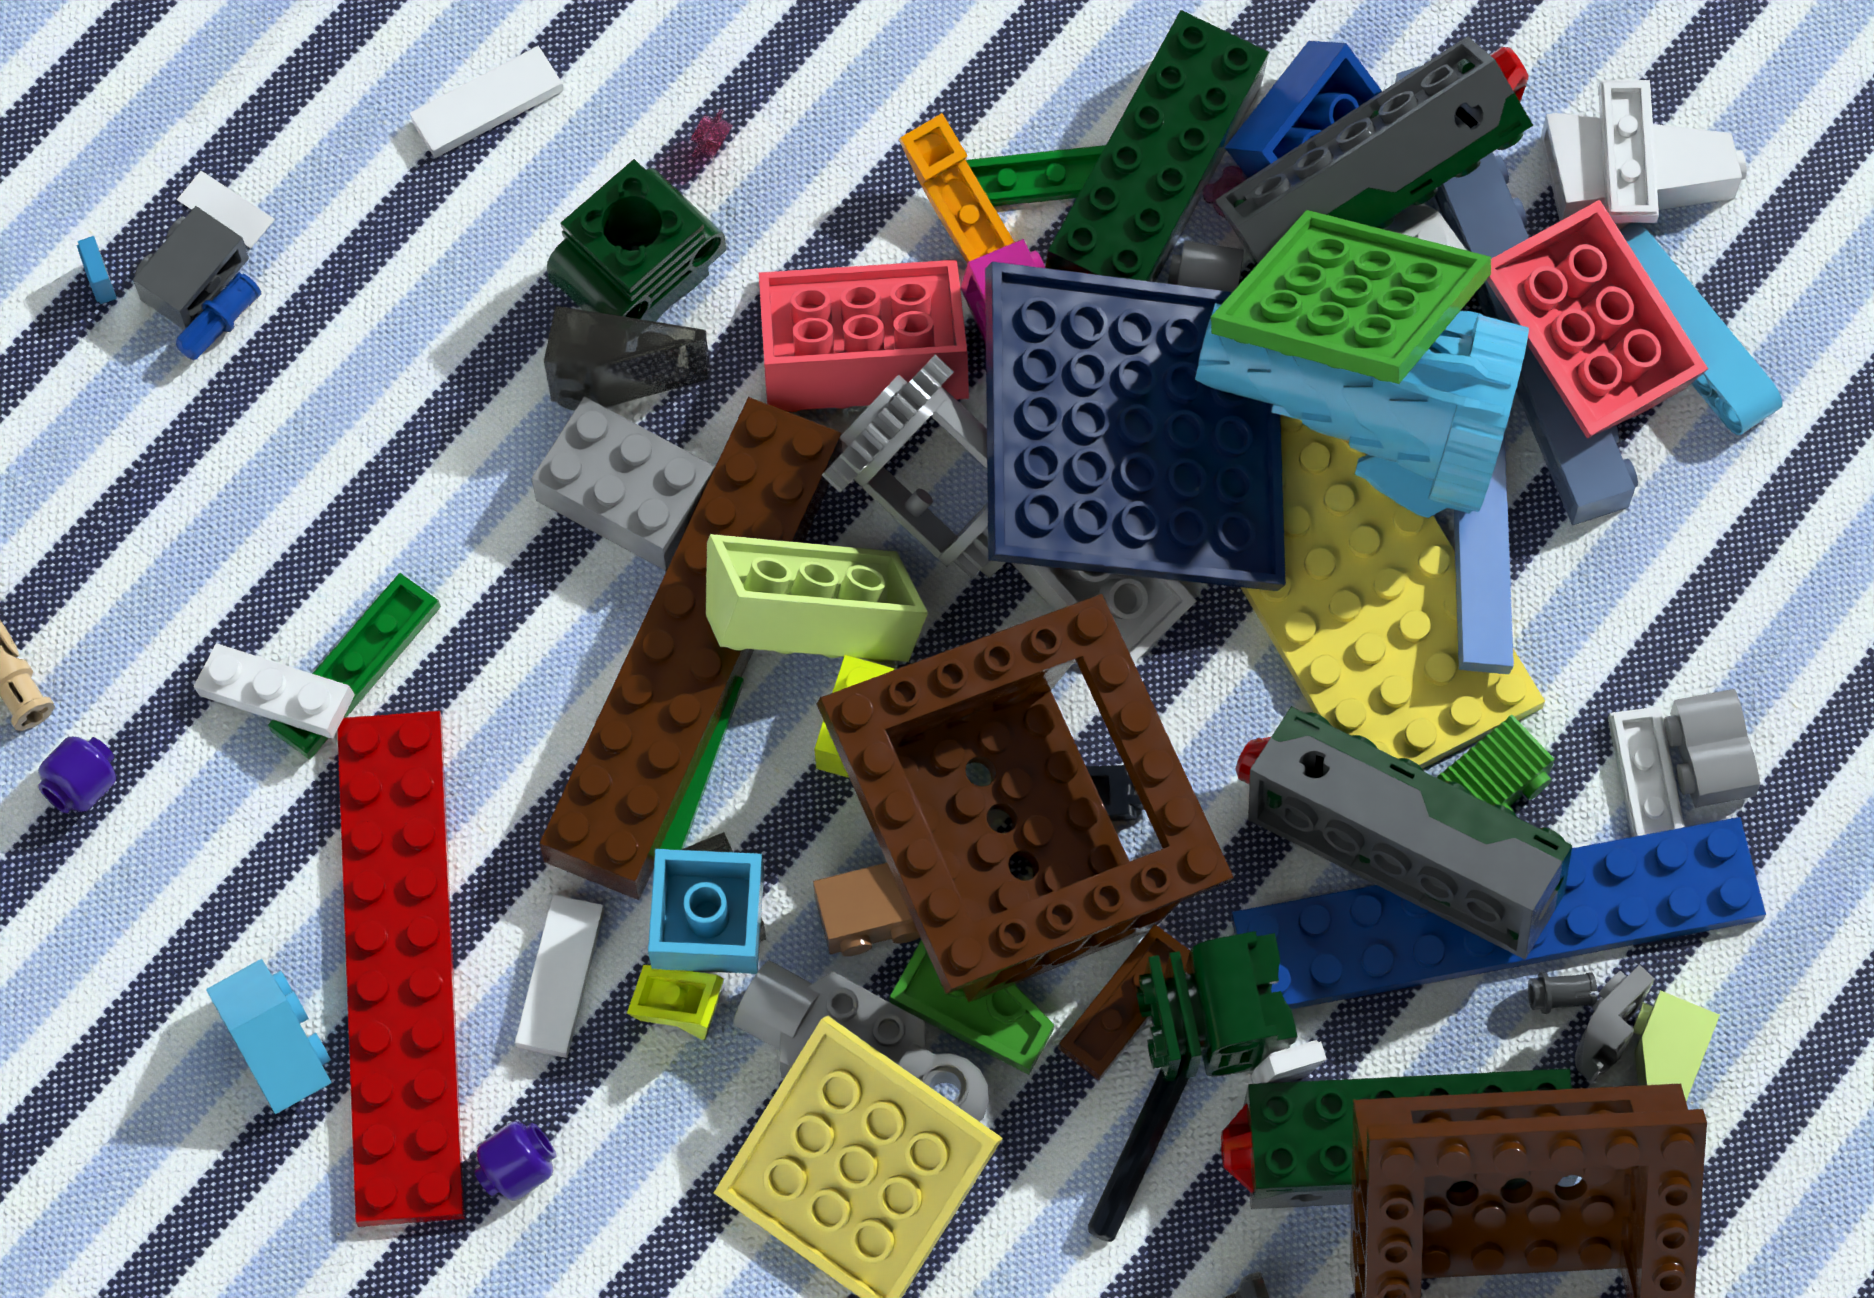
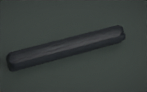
M1182 1060L1180 1061L1174 1081L1164 1082L1162 1068L1160 1069L1090 1219L1088 1232L1100 1240L1112 1242L1115 1239L1189 1078H1185Z

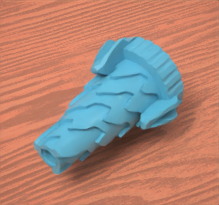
M1215 303L1212 315L1221 304ZM1460 311L1401 383L1397 384L1389 381H1380L1374 377L1345 369L1331 368L1319 362L1296 356H1287L1278 351L1252 344H1243L1233 339L1214 335L1211 332L1210 319L1198 361L1199 365L1195 380L1220 391L1273 404L1272 413L1301 420L1305 426L1318 433L1349 441L1348 444L1351 448L1368 454L1358 459L1355 475L1366 479L1376 490L1419 516L1429 518L1446 508L1470 514L1472 511H1480L1491 481L1521 372L1529 328L1486 317L1472 311Z

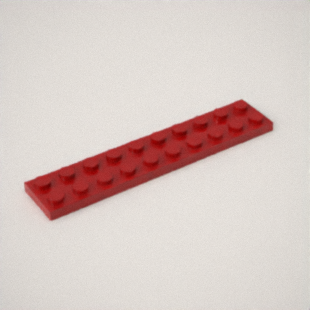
M440 711L343 718L337 731L356 1224L358 1227L465 1219L442 715Z

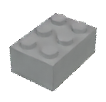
M584 396L531 479L537 502L667 571L715 466Z

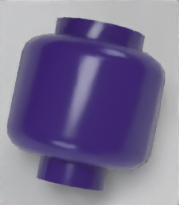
M69 736L39 766L38 773L41 782L38 784V788L42 795L63 813L68 814L71 810L87 812L108 792L116 781V774L111 765V762L115 759L114 754L102 741L95 737L86 741L80 737Z
M513 1121L479 1144L477 1147V1159L480 1167L474 1173L481 1186L489 1195L495 1196L497 1193H500L511 1201H517L553 1175L552 1160L557 1155L549 1139L536 1124L530 1123L526 1126L519 1121Z

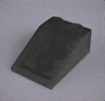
M555 307L544 356V366L551 401L557 402L566 409L576 410L584 396L606 408L709 379L710 363L706 330L567 307Z

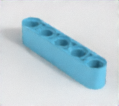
M1629 223L1621 228V234L1706 364L1708 370L1698 377L1692 385L1724 425L1734 434L1742 435L1782 408L1781 395L1772 380L1649 231L1640 223Z

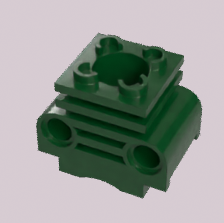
M633 159L560 223L563 229L562 236L565 239L551 253L547 261L549 282L566 293L610 335L611 341L618 347L631 334L636 338L641 336L671 305L692 291L709 276L708 266L726 251L725 235L654 168L646 170ZM642 242L651 244L647 247H644V245L640 246L639 250L635 251L622 250V247L631 243Z
M1256 931L1199 943L1190 949L1185 971L1180 951L1169 953L1164 976L1159 955L1148 957L1145 973L1139 975L1140 986L1136 987V994L1141 1016H1151L1152 1027L1150 1029L1153 1039L1147 1040L1148 1052L1152 1068H1162L1164 1082L1176 1079L1181 1060L1185 1078L1196 1076L1201 1058H1203L1207 1076H1225L1252 1071L1271 1053L1288 1049L1291 1044L1296 1042L1298 1036L1292 1010L1286 1003L1281 991L1273 993L1271 991L1272 984L1279 982L1280 955L1275 933L1257 936Z

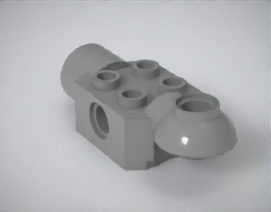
M768 960L759 969L748 986L737 1008L733 1024L780 1050L779 1062L783 1079L820 1020L829 1016L933 1089L940 1083L953 1084L958 1088L960 1094L951 1102L979 1122L984 1118L989 1103L988 1084L981 1070L967 1058L951 1053L933 1054L926 1050L925 1022L835 972L829 973L812 984Z

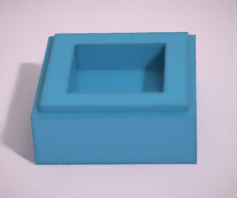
M91 236L77 241L78 245L76 246L96 301L103 304L117 299L95 237Z

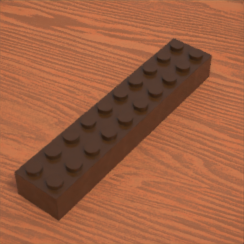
M747 398L539 844L545 863L640 900L654 869L655 849H660L738 678L742 677L754 649L733 650L728 647H720L706 617L708 538L710 534L803 543L830 485L822 474L843 453L842 440L839 438L842 435L841 432L756 399Z

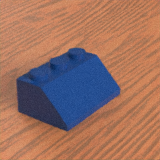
M1308 41L1228 142L1225 150L1247 178H1250L1378 95L1382 90L1347 43Z

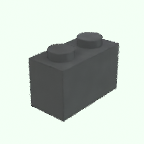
M195 206L186 218L180 217L172 224L167 233L166 241L155 254H148L143 258L136 269L133 282L141 301L185 330L203 311L201 305L206 300L212 301L248 261L249 256L243 237Z

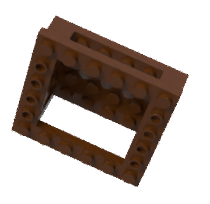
M1102 594L820 697L816 703L946 994L962 988L969 1003L1146 933L1154 924L1158 925L1182 901L1225 885L1234 878ZM1074 663H1077L1163 848L1133 861H1129L1051 691ZM970 763L984 765L991 775L990 784L987 786H977L971 783L966 776V765ZM998 809L1007 813L1012 821V830L1008 833L994 831L987 822L988 811ZM1014 856L1027 859L1033 867V878L1027 881L1015 878L1008 867L1009 859Z
M1681 1083L1353 1100L1350 1271L1355 1298H1421V1281L1426 1278L1620 1269L1627 1298H1695L1707 1120L1704 1110H1688ZM1575 1175L1582 1178L1579 1183L1573 1186L1562 1187L1557 1185L1566 1176ZM1514 1178H1522L1528 1181L1523 1187L1518 1189L1503 1188L1508 1180ZM1459 1181L1474 1183L1470 1189L1464 1192L1448 1190L1454 1183Z

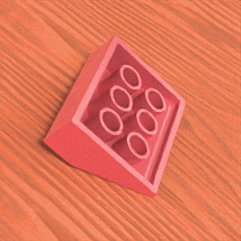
M1600 200L1491 259V275L1486 281L1512 322L1529 328L1528 347L1587 439L1635 417L1683 391L1708 370L1706 364Z
M957 260L759 273L767 404L787 412L867 406L898 375L909 383L935 354L954 371L941 386L956 400L969 399L968 355Z

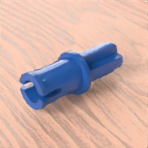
M238 272L212 301L206 300L201 305L203 311L177 337L176 347L187 358L195 360L224 331L231 332L235 328L234 321L262 294L258 285L246 274Z

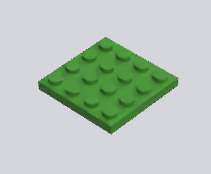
M1306 210L1211 316V332L1214 335L1233 339L1239 343L1252 344L1278 351L1287 356H1296L1326 364L1331 368L1345 369L1374 377L1380 381L1400 384L1491 275V256Z

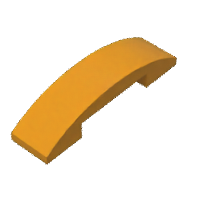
M943 113L899 138L906 157L927 198L967 264L971 260L1015 243L965 159L968 155Z

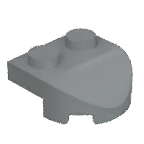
M1640 964L1628 976L1622 971L1614 975L1599 992L1601 997L1592 1007L1594 1013L1575 1054L1577 1070L1590 1083L1600 1073L1604 1074L1621 1058L1634 1032V1029L1626 1022L1641 1009L1655 980Z

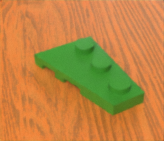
M922 940L889 997L891 1004L1030 1075L1054 1030V1024L1015 984L969 1003L962 988L946 994Z

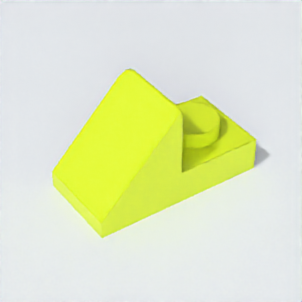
M643 965L627 1014L639 1021L677 1026L695 1037L705 1040L722 992L724 978L715 974L652 969L651 965Z

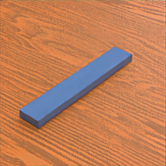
M1504 433L1496 465L1480 511H1472L1469 514L1454 510L1459 670L1509 675L1514 667Z

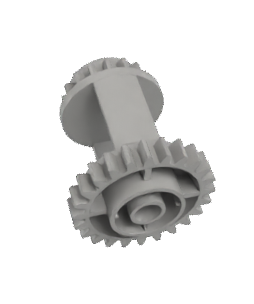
M935 354L909 383L898 375L839 437L848 448L822 476L840 493L854 479L946 567L954 562L970 578L974 577L979 570L990 578L1006 562L988 561V502L955 535L928 509L933 500L925 490L919 488L912 494L883 467L931 416L987 469V428L941 386L954 371Z

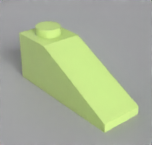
M1661 990L1653 1006L1643 1002L1633 1026L1634 1033L1641 1035L1635 1049L1638 1086L1681 1083L1687 1101L1720 1014Z

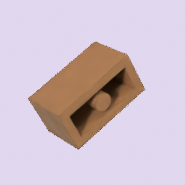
M888 863L813 881L814 898L829 954L841 952L843 956H855L869 951L874 943L892 939L893 943L901 944L920 938Z

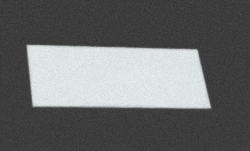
M203 171L198 173L177 199L191 210L195 206L199 207L243 237L245 245L250 249L275 220Z

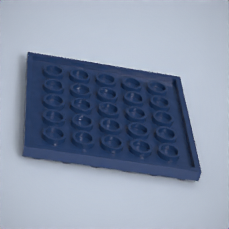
M991 262L985 268L988 561L1278 591L1286 585L1280 414L1271 412L1273 404L1220 391L1195 380L1203 341L1215 303L1222 305L1232 292L1000 262Z

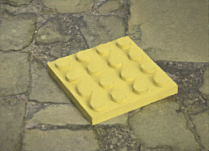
M826 1016L816 1026L720 1181L714 1194L858 1297L902 1298L1003 1138L838 1022Z

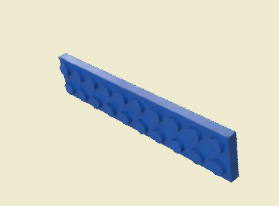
M1741 817L1572 848L1565 895L1526 959L1378 885L1232 912L1231 920L1235 935L1256 931L1257 936L1275 933L1280 955L1279 982L1272 984L1271 991L1272 993L1281 991L1288 1006L1291 1009H1297L1764 920L1766 912Z

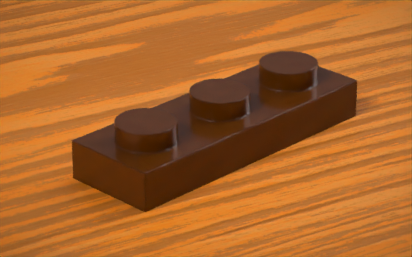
M1154 924L1061 1040L1058 1049L1100 1081L1150 1018V1016H1141L1136 994V987L1140 986L1139 975L1145 973L1148 957L1159 955L1164 976L1169 953L1180 951L1185 971L1190 950Z

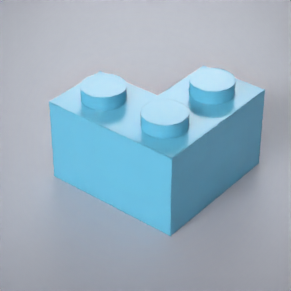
M260 959L206 989L275 1114L332 1083L322 1066L331 1061L317 1033L309 1037L306 1036L300 1024L309 1018L282 971L272 975L264 961Z

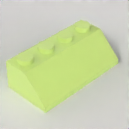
M710 534L707 541L706 617L720 647H728L733 650H768L781 654H818L829 658L848 655L855 658H867L876 662L887 660L909 662L928 612L897 551Z

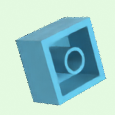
M655 849L648 954L652 969L757 974L764 886L762 854Z

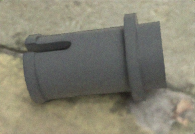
M1539 972L1537 978H1530L1528 981L1530 1007L1532 1010L1540 1009L1542 1014H1550L1551 1008L1592 1007L1597 1002L1598 996L1591 995V991H1597L1596 979L1592 972L1549 977L1546 972Z

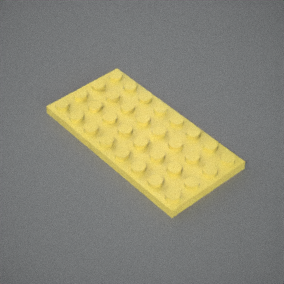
M1280 415L1286 585L1278 591L1243 587L1241 589L1312 711L1324 717L1331 726L1351 736H1363L1373 742L1379 750L1397 759H1410L1424 769L1483 739L1510 715H1513L1519 721L1542 709L1545 700L1514 649V667L1509 675L1459 670L1455 551L1435 517L1427 518L1413 513L1376 490L1366 479L1355 475L1358 459L1368 454L1351 448L1348 444L1349 441L1318 433L1305 426L1301 420Z

